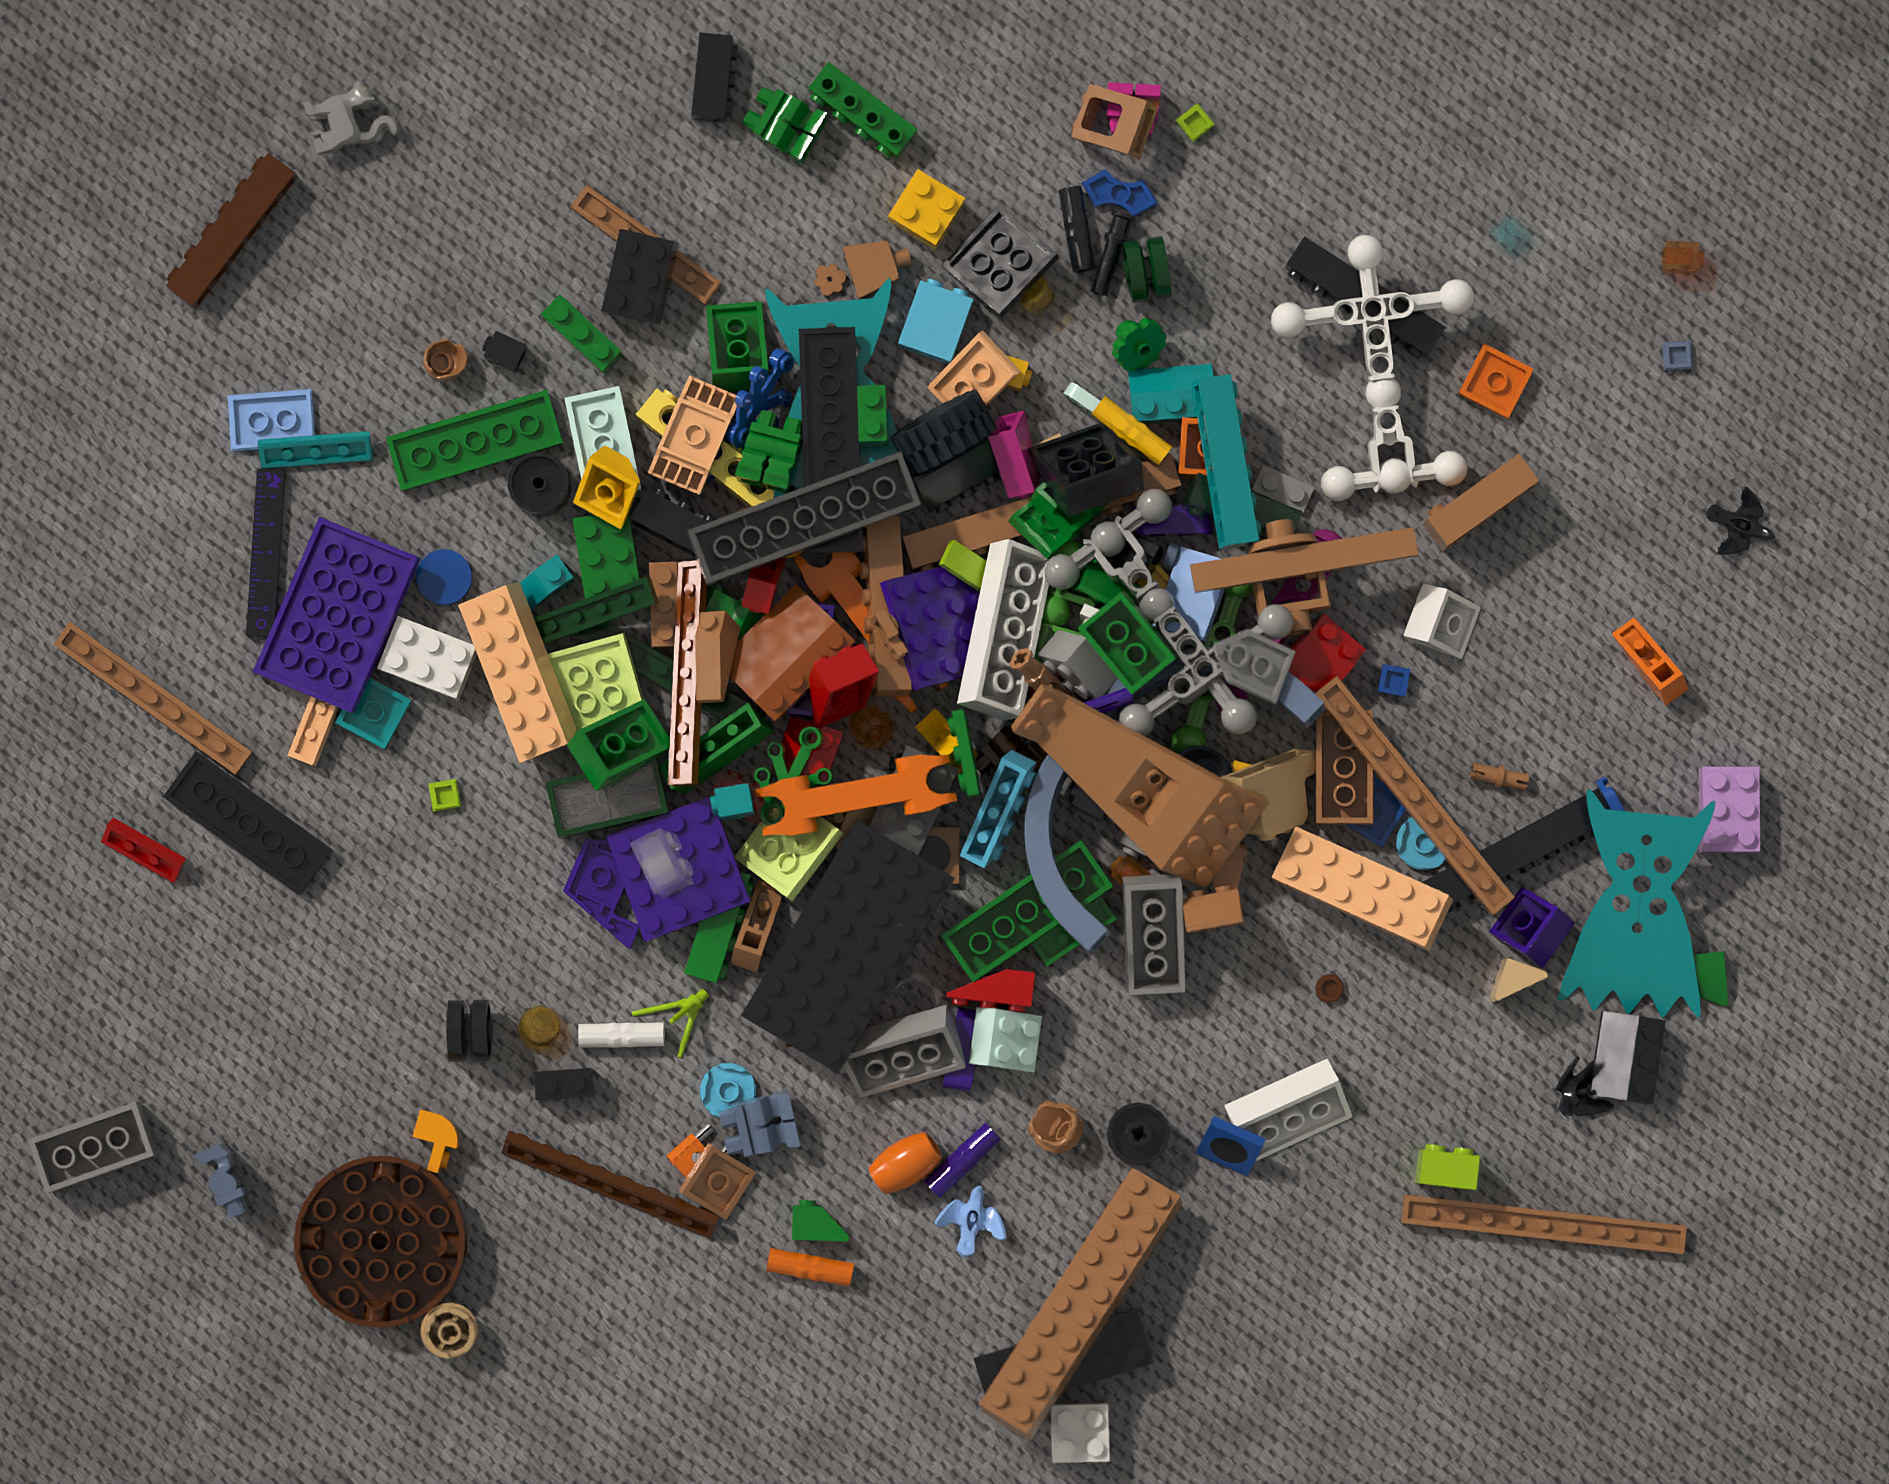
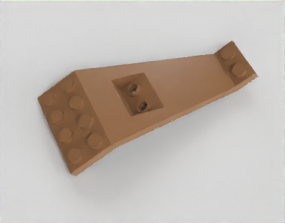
M1044 684L1040 685L1011 726L1015 734L1037 742L1161 870L1205 888L1269 804L1266 796L1220 778L1068 694Z

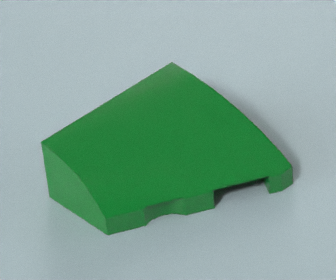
M1724 951L1693 954L1700 998L1717 1003L1720 1006H1728Z

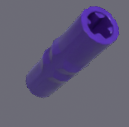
M984 1123L948 1156L924 1182L941 1198L1001 1138Z

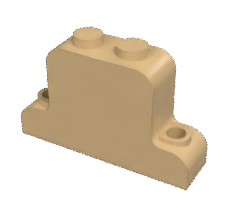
M1295 748L1220 777L1244 789H1249L1266 796L1269 802L1247 834L1258 835L1261 841L1273 840L1277 834L1293 832L1294 827L1302 825L1306 821L1308 808L1305 779L1316 771V750Z

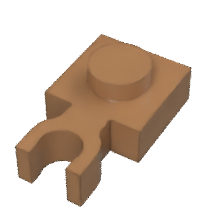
M885 609L876 613L870 622L883 644H887L894 660L897 661L908 652L898 637L899 632L897 630L899 626L897 621L891 614L888 615Z

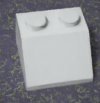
M1423 583L1403 636L1418 644L1462 659L1481 607L1448 589Z

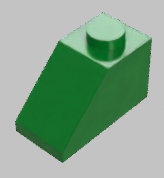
M799 1200V1205H793L792 1240L849 1242L848 1233L822 1206H816V1200Z

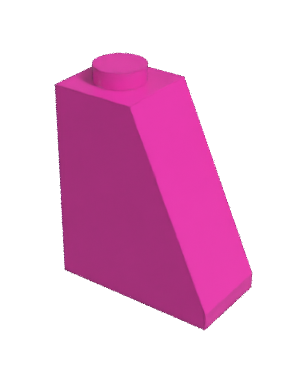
M1023 410L998 416L995 422L997 428L988 436L1008 498L1015 496L1020 499L1029 497L1034 493L1040 482L1037 467L1028 451V448L1032 447L1026 414Z

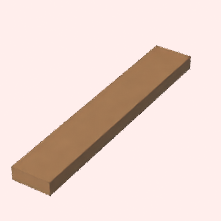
M588 185L585 186L570 207L615 241L618 239L620 229L659 237ZM677 250L671 281L706 306L722 285V282Z

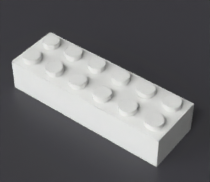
M1010 539L990 543L957 701L959 705L1003 721L1017 718L1024 709L1029 684L1024 680V675L1020 671H1015L1011 667L1010 662L1012 656L1020 649L1028 648L1033 652V658L1035 655L1049 583L1045 578V567L1051 559H1047L1038 550Z

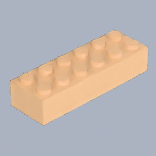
M520 582L502 586L459 604L461 614L519 763L566 746L577 732V728Z
M1295 827L1272 876L1277 883L1427 951H1430L1453 902V899L1448 894L1298 827Z

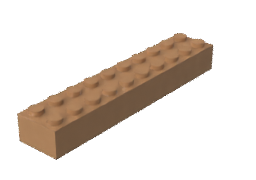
M1132 1167L979 1403L982 1413L1027 1441H1031L1182 1206L1180 1195Z

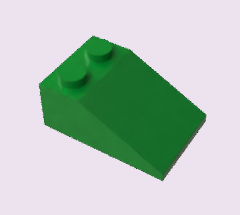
M762 301L706 305L712 385L728 392L750 391L751 381L749 380V374L752 368L759 366L768 372Z
M643 699L577 730L568 742L567 747L597 792L620 781L670 749V738L646 700Z

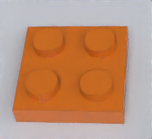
M1484 343L1458 395L1508 420L1534 369Z

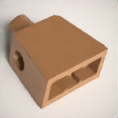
M888 241L843 247V253L858 300L866 299L876 294L888 278L891 280V286L899 282L897 269L912 264L907 248L891 253Z

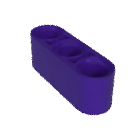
M1172 506L1171 513L1165 521L1158 524L1146 522L1133 532L1138 535L1149 534L1150 536H1166V534L1190 536L1194 535V533L1212 535V506ZM1132 507L1131 512L1137 509V507Z
M958 1007L955 1024L966 1068L946 1073L942 1086L944 1088L970 1093L976 1065L969 1063L976 1010Z

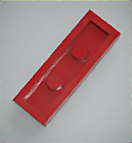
M112 818L107 824L101 843L173 883L180 876L186 861L185 857L115 818Z

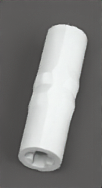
M664 1022L579 1024V1048L665 1046Z

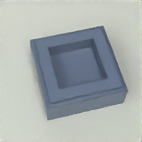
M1691 341L1662 343L1664 371L1693 369Z

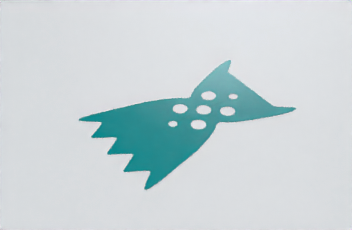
M890 278L883 283L876 295L871 299L789 306L785 305L772 291L766 288V300L770 312L786 346L799 367V329L826 328L829 323L835 324L836 327H855V341L860 346V353L856 357L857 384L861 386L874 385L871 379L864 373V367L873 354L886 315L891 292ZM800 385L788 417L799 419L802 422ZM889 410V447L860 448L859 444L860 466L898 453L890 438L897 431ZM803 444L800 449L797 467L789 473L792 481L791 486L794 485L797 489L804 487ZM774 491L773 499L785 493Z
M1588 789L1587 806L1591 825L1602 861L1613 882L1601 895L1583 926L1557 999L1564 1001L1578 987H1581L1591 1009L1595 1011L1613 990L1618 995L1626 1013L1630 1014L1639 1001L1646 994H1649L1660 1016L1665 1017L1679 997H1683L1692 1012L1699 1018L1701 1015L1700 995L1691 937L1682 908L1677 897L1672 892L1671 886L1682 875L1695 854L1715 810V800L1711 801L1692 818L1607 810L1602 806L1592 790ZM1644 835H1650L1652 842L1649 845H1644L1641 842V838ZM1627 852L1633 855L1635 863L1632 868L1623 870L1617 865V857ZM1660 856L1668 857L1672 862L1671 869L1666 873L1657 872L1654 868L1656 858ZM1640 875L1647 876L1651 881L1650 889L1643 893L1637 892L1633 887L1634 879ZM1617 895H1626L1630 900V907L1624 912L1616 911L1612 905L1613 899ZM1655 898H1661L1667 904V910L1662 915H1654L1649 910V904ZM1634 923L1642 924L1643 929L1640 933L1633 932L1632 925Z

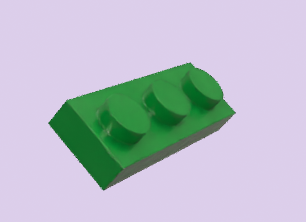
M1102 896L1084 907L1104 927L1117 919ZM1060 924L1031 943L1046 967L1080 945Z

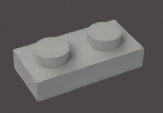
M1263 465L1252 491L1303 514L1315 487Z

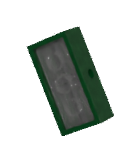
M657 758L620 781L597 792L585 773L545 782L559 839L644 821L669 813Z

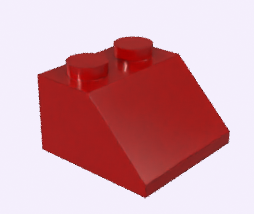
M791 716L781 742L786 749L783 757L788 772L802 746L799 741L800 732L806 727H814L813 722ZM826 726L819 728L824 735L823 744L818 749H813L800 776L814 774L821 768L832 770L844 735L843 732ZM811 733L809 736V741L812 744L817 741L815 733ZM823 771L821 773V780L826 782L829 779V774Z

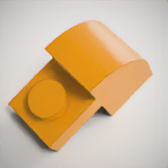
M420 1109L413 1137L434 1143L427 1170L440 1173L442 1168L447 1169L451 1153L446 1152L447 1147L459 1149V1133L456 1126L447 1117Z

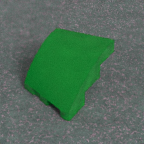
M1044 482L1035 489L1030 501L1011 515L1008 522L1041 554L1049 559L1077 536L1109 502L1106 505L1097 506L1068 517L1057 505Z

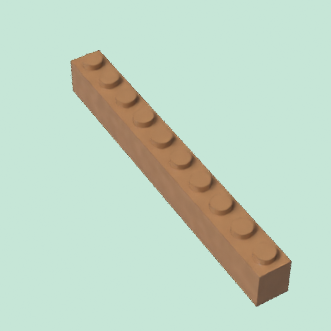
M1167 454L1159 465H1156L1151 460L1142 462L1144 490L1109 502L1100 513L1107 512V516L1124 511L1122 506L1132 503L1134 507H1137L1139 497L1144 491L1149 489L1162 490L1169 497L1177 495L1176 490L1181 488V482L1172 454ZM1031 497L903 536V542L912 570L922 572L934 569L935 564L940 563L951 540H956L978 556L988 554L990 543L1007 539L1015 541L1024 537L1008 521L1012 514L1030 501Z

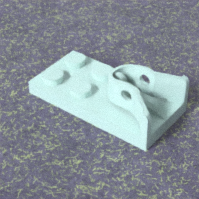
M616 386L564 398L581 479L589 457L604 445L629 458L639 478L620 387ZM640 483L635 494L639 499L643 496Z

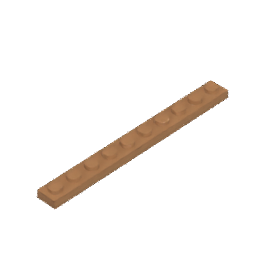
M1337 676L1317 691L1315 695L1325 703L1328 714L1491 916L1514 899V895Z
M1403 1195L1401 1223L1677 1254H1684L1687 1226L1412 1195Z

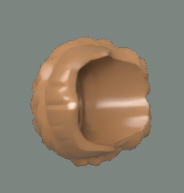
M1046 1100L1043 1104L1039 1105L1036 1115L1030 1120L1027 1132L1030 1137L1034 1138L1036 1144L1044 1150L1059 1154L1071 1150L1078 1144L1083 1134L1084 1124L1077 1109L1064 1103Z

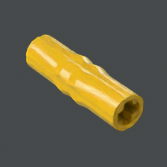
M1104 396L1091 413L1093 417L1111 429L1117 437L1125 440L1129 446L1137 449L1156 465L1161 463L1172 448L1171 445L1152 432L1146 424L1138 421L1134 415L1126 412L1107 396Z

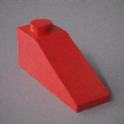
M786 557L750 571L742 607L748 608L755 613L769 614L787 561Z

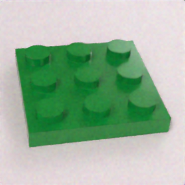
M963 709L952 711L953 718H948L950 734L953 737H957L958 746H954L953 750L956 763L958 765L962 764L964 773L958 775L961 791L967 792L969 797L982 796L967 714Z

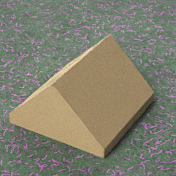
M1510 958L1503 959L1489 998L1491 1002L1505 998L1547 978V972Z

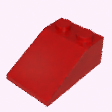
M1325 613L1310 620L1312 631L1300 634L1290 647L1291 650L1296 652L1288 672L1305 684L1314 694L1336 676L1342 681L1366 650Z
M863 643L855 647L852 645L841 649L835 656L830 658L824 656L814 662L809 675L814 727L822 728L865 709L879 670Z

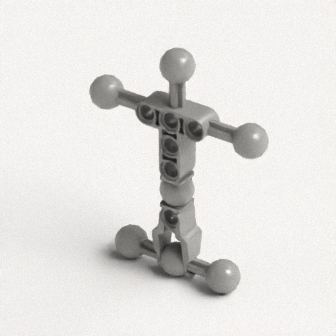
M1149 489L1144 491L1139 497L1137 509L1122 519L1116 515L1115 522L1098 524L1091 534V540L1083 539L1084 547L1071 556L1059 554L1052 557L1046 564L1045 578L1054 588L1061 590L1071 588L1079 579L1080 569L1096 559L1112 582H1122L1136 597L1139 609L1150 622L1155 623L1157 629L1161 630L1165 640L1185 665V668L1170 679L1169 688L1146 705L1132 704L1125 707L1120 714L1119 723L1146 737L1153 729L1154 719L1176 703L1188 704L1209 690L1223 709L1221 722L1224 728L1234 734H1244L1255 726L1257 720L1255 707L1247 700L1236 699L1223 681L1225 676L1214 647L1207 651L1184 618L1178 613L1172 594L1160 588L1158 583L1153 581L1150 572L1145 566L1147 556L1142 546L1132 535L1133 531L1146 522L1151 524L1161 523L1171 513L1172 501L1169 495L1159 489ZM1127 541L1136 553L1133 558L1134 560L1126 562L1123 568L1113 569L1105 557L1119 554ZM1146 578L1148 582L1145 587L1140 589L1134 587V582L1137 579ZM1273 604L1267 606L1258 617V625L1252 628L1251 631L1272 640L1282 639L1292 630L1294 625L1293 616L1282 605ZM1171 622L1180 623V628L1175 633L1166 631L1167 626ZM1188 644L1197 646L1196 651L1192 655L1182 653L1183 648ZM1205 666L1212 667L1213 673L1209 677L1203 678L1199 676L1201 668ZM1181 683H1188L1190 685L1189 691L1185 694H1178L1176 692V687Z

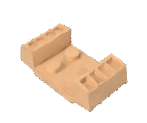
M689 375L659 443L648 474L701 495L709 479V472L728 427L735 418L737 405L735 404L736 395Z

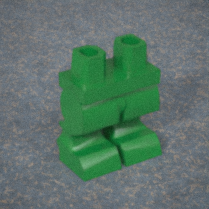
M762 87L756 97V102L765 106L766 110L762 116L749 110L743 119V124L753 131L757 139L779 150L782 154L790 155L791 159L803 165L815 144L814 140L817 141L829 120L828 114L818 109L813 113L803 101L786 94L780 89H777L775 92ZM794 129L801 130L804 133H802V135L799 136L796 134Z
M762 410L756 423H751L750 432L742 451V460L737 465L735 477L739 482L763 487L764 485L766 489L787 494L790 493L792 485L789 473L797 467L800 449L803 444L801 437L802 422L799 419L787 417L783 430L774 428L777 415ZM769 461V467L763 472V465Z

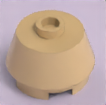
M444 1303L432 1308L424 1317L421 1325V1337L424 1345L431 1353L442 1358H456L464 1355L472 1348L478 1335V1326L473 1314L464 1306L456 1303Z

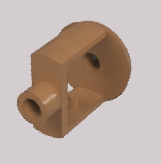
M1291 519L1277 520L1264 525L1267 539L1250 545L1248 547V554L1319 542L1314 534H1295ZM1325 572L1304 575L1305 580H1316L1319 599L1282 604L1291 612L1294 622L1292 630L1287 636L1311 632L1312 626L1309 613L1327 611L1331 608ZM1262 582L1252 584L1258 617L1262 610L1267 607Z

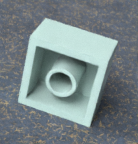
M977 1007L969 1063L1034 1072L1042 1016Z

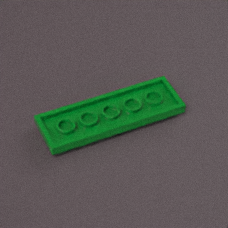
M548 390L386 437L402 492L516 459L531 452H539L563 445Z

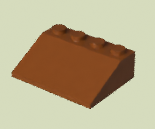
M795 584L770 609L769 614L766 613L737 642L729 678L776 724L810 690L809 675L814 662L824 656H828V658L835 656L841 649L850 645L854 646L856 642L834 619Z

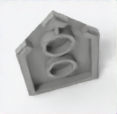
M1249 629L1213 644L1227 683L1270 703H1277L1296 651Z

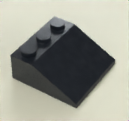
M1098 423L1028 448L1029 454L1052 497L1068 517L1144 490L1142 462L1103 423Z

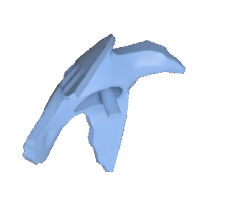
M977 1186L973 1189L970 1199L966 1204L958 1199L953 1200L943 1209L934 1222L938 1227L947 1226L949 1223L960 1226L961 1237L956 1250L962 1257H970L975 1253V1238L979 1231L987 1230L1000 1241L1007 1239L1005 1227L996 1208H983L984 1191L982 1186Z

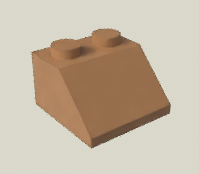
M1232 885L1216 887V893L1205 895L1204 890L1188 892V898L1182 899L1186 931L1193 933L1244 924L1239 890H1233Z

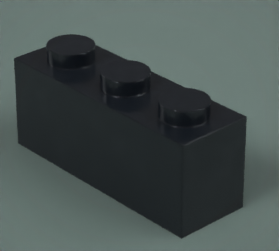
M699 32L691 113L692 120L726 123V116H732L733 99H728L729 88H735L736 72L731 71L732 61H737L738 44H734L733 35Z

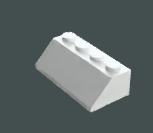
M1328 1059L1224 1105L1231 1124L1266 1139L1256 1161L1353 1117L1339 1079Z

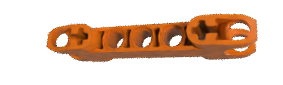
M833 553L832 560L822 568L813 567L800 554L794 557L793 560L801 571L806 586L820 604L833 597L839 606L841 605L855 627L863 634L862 636L868 644H870L869 634H865L864 618L868 617L867 606L862 604L863 588L856 580L860 576L861 564L854 553ZM943 683L937 686L942 691L948 686V684ZM909 694L907 696L894 697L911 714L917 710Z
M914 755L895 759L897 769L895 774L812 789L810 788L808 775L782 779L769 786L755 789L756 797H777L785 806V815L782 820L774 825L762 828L763 836H794L818 831L816 817L902 802L904 814L910 815L932 811L942 805L958 801L957 793L938 794L931 790L928 785V775L931 770L940 765L951 763L950 755Z

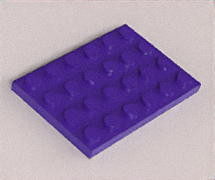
M319 517L253 672L355 714L421 558Z

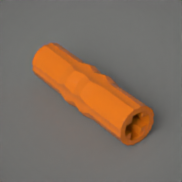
M770 1248L766 1271L850 1287L854 1263Z

